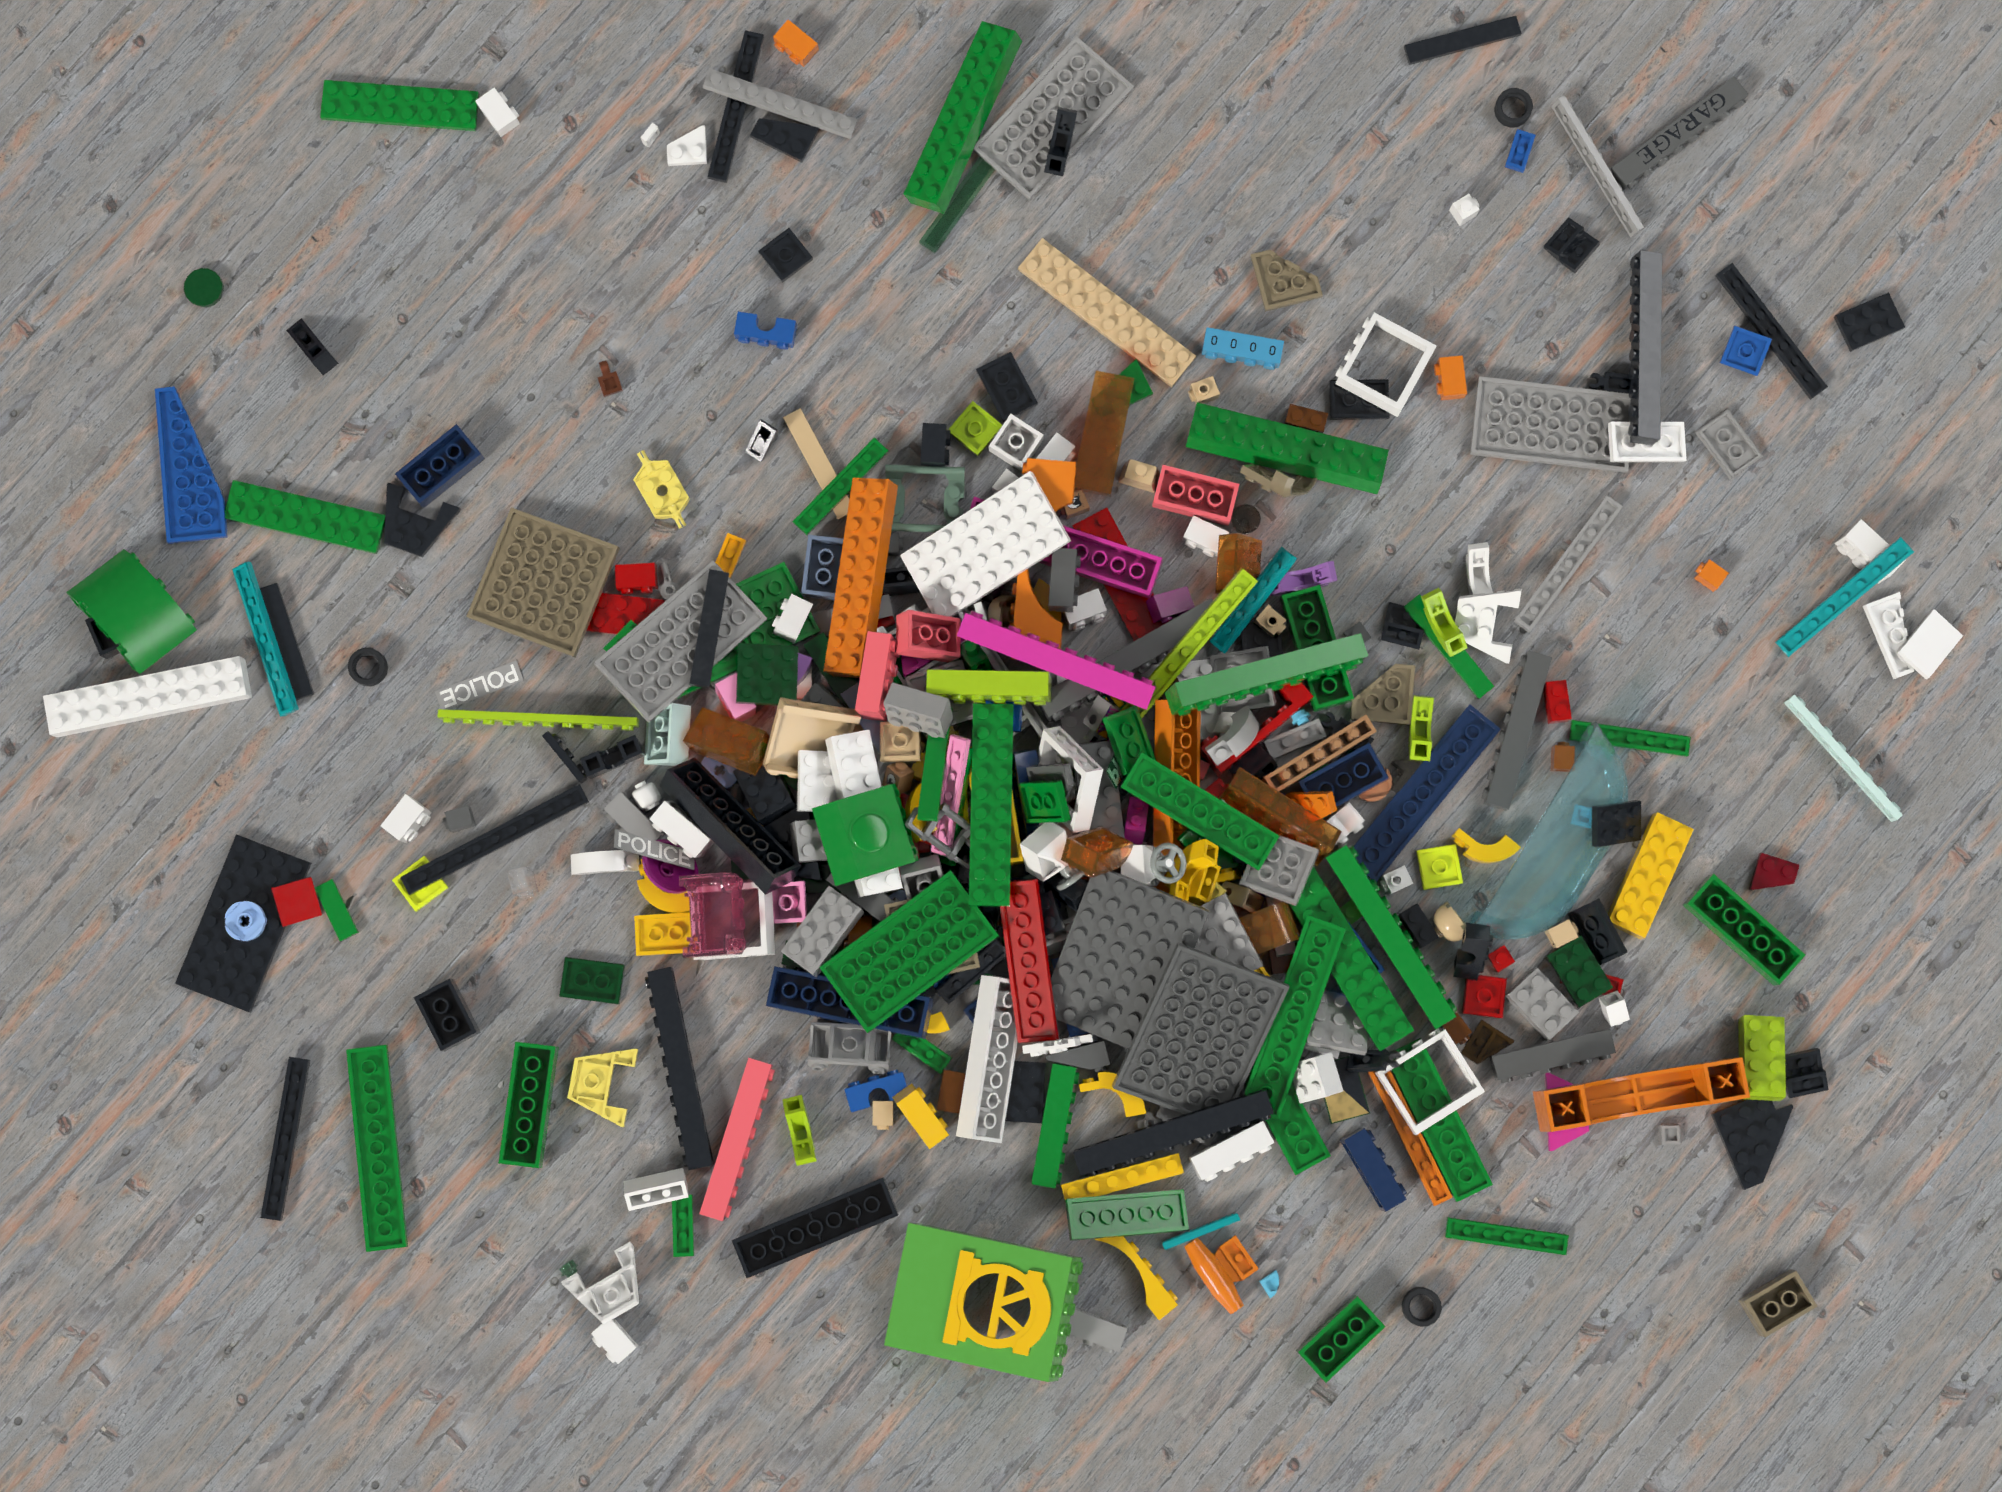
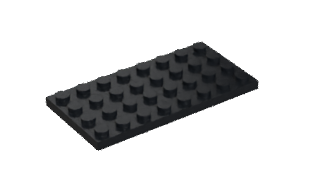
M236 834L175 984L251 1013L286 926L282 927L271 888L306 878L312 863ZM236 902H254L263 909L267 918V924L262 934L256 939L248 942L236 940L227 933L225 929V914L229 907ZM243 916L241 918V920L243 921L241 925L243 927L245 925L248 926L250 923V918L248 916L247 918Z

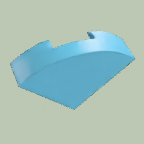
M1276 1270L1259 1280L1270 1299L1276 1294L1279 1287V1275Z

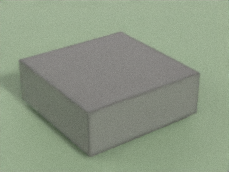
M1659 1125V1144L1681 1145V1125Z

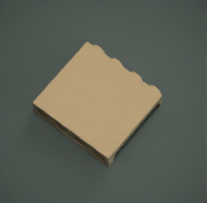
M780 698L763 761L766 771L771 775L785 774L791 778H798L799 750L827 751L825 740L832 736L853 733L854 726L860 723L861 716L855 709Z

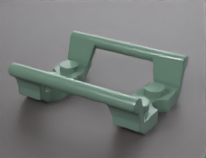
M885 465L886 479H890L898 485L892 531L935 533L963 515V509L958 506V502L964 499L965 467ZM905 473L946 475L949 481V485L944 492V518L947 524H903L900 522V519L904 516L905 488L902 485V478Z

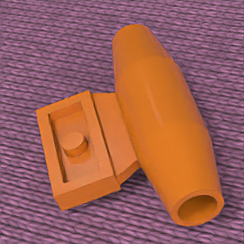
M1234 1235L1221 1244L1215 1254L1198 1237L1188 1242L1184 1248L1194 1269L1213 1297L1230 1314L1243 1307L1244 1304L1233 1282L1243 1281L1259 1268L1237 1236Z

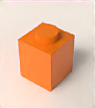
M1709 559L1705 563L1701 562L1695 570L1697 574L1694 579L1714 592L1729 573Z

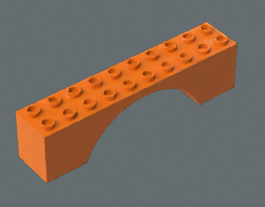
M1027 458V462H1023L1022 474L1025 475L1029 471L1033 472L1055 512L1073 504L1076 462ZM1026 569L1017 576V583H1013L1012 595H1016L1015 603L1011 604V615H1014V623H1010V625L1021 629L1020 633L1026 636L1028 633L1039 636V641L1044 643L1047 640L1059 644L1058 648L1061 649L1063 622L1053 617L1039 602L1031 585L1029 569Z
M1742 1057L1725 1058L1533 1091L1540 1132H1554L1636 1115L1750 1098Z

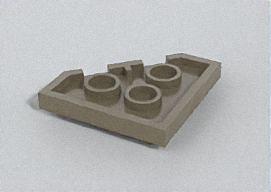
M1271 250L1250 255L1265 312L1322 298L1323 295L1318 277L1312 273L1309 274L1298 265L1281 258Z
M1394 664L1358 694L1351 703L1350 720H1358L1367 715L1371 722L1411 725L1415 665Z

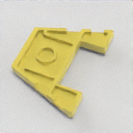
M639 1049L575 1058L567 1098L616 1125L625 1127L628 1109L607 1106L614 1064L635 1067Z

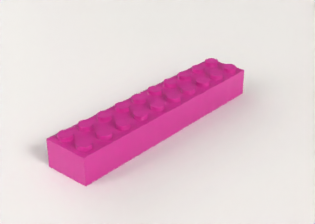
M974 497L970 510L985 500ZM1063 526L1071 542L1061 548L1077 549V555L1081 556V566L1076 569V575L1148 599L1151 598L1163 563L1161 557ZM1052 554L1038 563L1051 567Z
M971 611L970 613H965L957 633L958 637L1147 710L1156 687L1152 685L1153 680L1145 677L1139 680L1134 678V673L1123 669L1121 673L1114 670V665L1106 662L1103 665L1096 663V658L1086 654L1084 658L1077 655L1078 651L1068 647L1062 650L1058 648L1059 644L1047 640L1044 643L1039 641L1040 637L1028 633L1026 636L1020 633L1021 629L1011 625L1008 628L1001 626V621L990 618L989 621L982 619L984 615L978 612Z

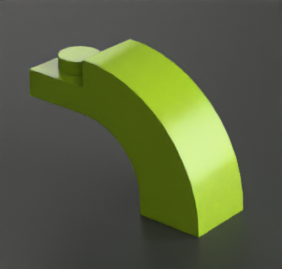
M1438 587L1421 596L1427 620L1446 653L1451 657L1467 649L1464 635L1455 624L1440 588Z
M1413 695L1411 725H1409L1408 737L1410 760L1430 761L1434 697Z
M798 1095L782 1099L796 1165L816 1162L815 1145L803 1096Z

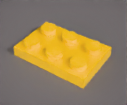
M691 912L634 916L636 956L693 953Z

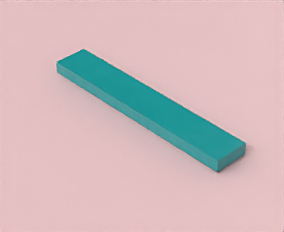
M1281 546L1256 579L1258 582L1227 617L1209 642L1222 653H1226L1297 558Z

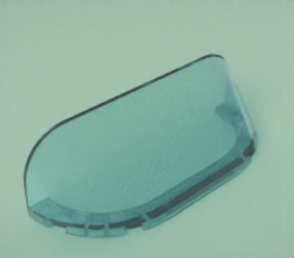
M1596 721L1590 723L1578 742L1584 745V748L1484 912L1476 911L1469 922L1490 926V935H1493V938L1504 940L1527 938L1546 931L1563 919L1578 900L1610 846H1592V806L1628 801V782L1618 753Z

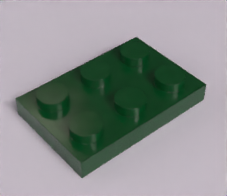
M1582 936L1546 956L1577 1008L1582 1007L1613 988Z

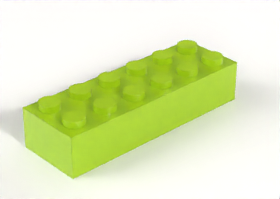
M927 670L926 692L954 700L953 703L965 704L966 701H974V703L986 704V701H994V704H1006V701L1014 702L1015 705H1026V702H1034V705H1046V702H1051L1052 678L1049 672Z

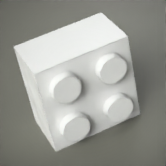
M1010 414L989 445V451L1022 472L1023 462H1027V458H1032L1044 440V435Z
M1095 589L1078 596V605L1074 606L1073 612H1062L1068 630L1073 629L1075 632L1084 629L1085 624L1092 622L1094 625L1104 621L1103 618L1106 617L1107 609L1099 589Z
M405 794L381 824V827L399 841L407 844L409 841L415 840L418 835L417 831L421 826L424 827L429 822L432 812L414 798Z
M1332 1052L1299 1061L1293 1083L1300 1104L1343 1092Z

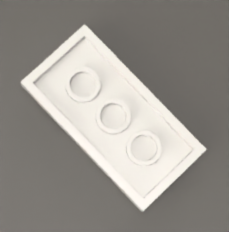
M1630 422L1608 423L1610 462L1687 461L1684 422H1661V439L1653 445L1631 443L1630 435L1628 434Z

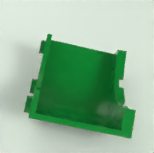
M125 549L66 592L85 615L95 620L97 627L105 636L111 638L115 644L119 645L116 649L131 668L139 674L197 631L193 625L195 623L194 619L188 613L185 614L168 594L163 581L160 578L155 579L140 563L135 553H129Z

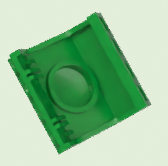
M896 783L812 808L835 886L919 861L918 851L912 839V831L905 826L907 821L906 812L902 806L900 792L896 787Z

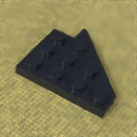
M1747 1099L1711 1114L1743 1190L1764 1182L1792 1112V1104L1776 1110L1773 1101Z

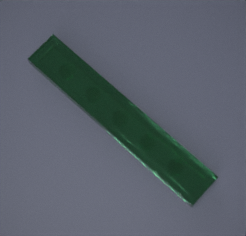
M981 156L954 192L945 213L938 214L919 241V244L934 254L995 171Z

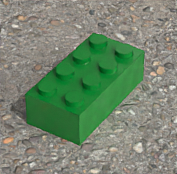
M1354 1295L1296 1351L1320 1378L1327 1383L1386 1326L1358 1296Z

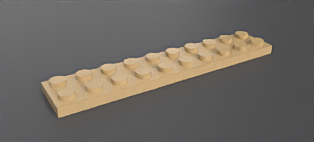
M1043 238L1018 267L1021 273L1132 358L1137 359L1141 365L1171 388L1196 358L1195 354Z

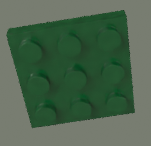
M738 643L737 704L778 706L780 698L797 700L798 646Z

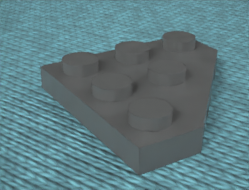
M1070 763L1026 767L1029 782L1062 780L1066 801L1068 800L1074 785Z

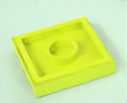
M1456 844L1416 851L1423 890L1463 884Z
M426 856L420 858L392 879L415 912L449 888L441 879L412 895L408 894L400 877L428 863L429 860Z

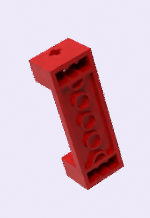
M1303 683L1295 686L1286 684L1284 688L1275 691L1285 702V705L1277 711V717L1274 719L1269 717L1260 726L1262 729L1258 731L1253 742L1237 757L1233 754L1217 766L1205 748L1216 741L1218 737L1214 736L1211 738L1209 736L1200 743L1201 757L1210 764L1211 769L1218 777L1311 701L1314 696Z

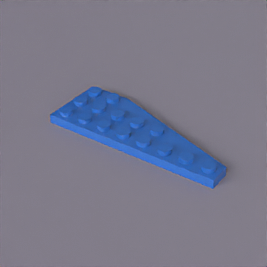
M175 387L156 388L155 399L167 543L228 538L224 496L180 395Z

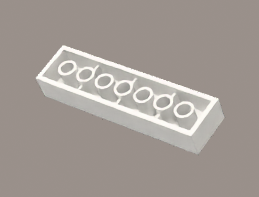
M870 730L832 736L825 740L838 800L881 787ZM898 867L855 880L858 898L903 888Z
M981 975L956 1132L958 1137L1002 1143L1018 1042L1010 979Z

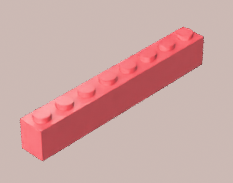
M748 1058L699 1213L701 1215L724 1221L725 1217L729 1218L732 1206H729L731 1198L736 1197L738 1187L735 1185L737 1179L742 1178L745 1168L742 1167L744 1159H748L751 1149L748 1147L750 1139L753 1140L757 1128H754L755 1121L760 1120L763 1109L760 1108L762 1100L766 1101L769 1092L766 1086L768 1081H772L775 1073L771 1064Z

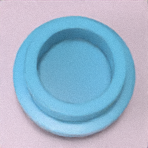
M1305 709L1296 712L1291 716L1292 724L1298 726L1309 722L1310 713L1306 712Z

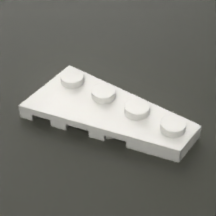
M1900 592L1862 606L1893 679L1914 672V668L1897 654L1898 650L1906 642V636H1908L1907 628H1904V611L1900 605Z

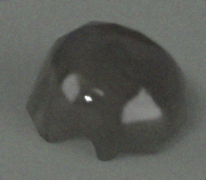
M1249 504L1237 506L1231 516L1232 527L1238 533L1244 535L1255 531L1261 521L1259 511Z

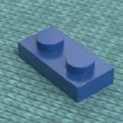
M1519 129L1516 130L1505 164L1506 168L1521 173L1524 172L1536 136L1535 134Z

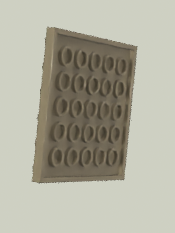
M510 508L466 617L576 658L620 548L611 543Z

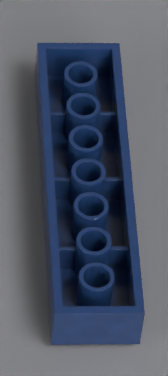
M774 966L766 1006L862 1026L827 977L818 975L816 978L810 973ZM924 996L916 997L875 1029L926 1039L934 999Z

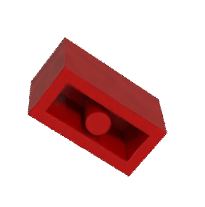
M655 562L615 565L616 589L618 592L621 591V594H632L636 590H641V593H652L653 589H658L657 565Z
M1566 680L1546 682L1543 688L1548 724L1568 722L1572 719Z

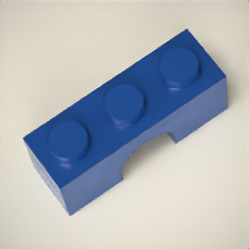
M738 311L734 336L735 339H738V342L746 344L750 343V341L757 342L758 345L768 347L769 344L777 345V348L787 350L788 347H794L797 330L796 320L776 317L773 329L762 331L758 328L759 319L757 314Z
M897 1069L887 1072V1077L879 1078V1075L867 1078V1083L860 1084V1081L849 1083V1088L844 1090L850 1111L855 1112L871 1107L869 1097L874 1089H884L888 1093L889 1100L893 1101L892 1097L906 1088L907 1083L904 1072L899 1073Z

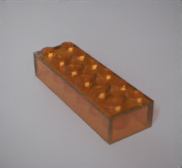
M1101 371L1095 372L1076 465L1074 490L1083 489L1084 492L1111 497L1135 378Z
M1240 767L1225 784L1218 799L1222 798L1228 805L1274 833L1319 849L1314 863L1316 866L1332 851L1342 832Z

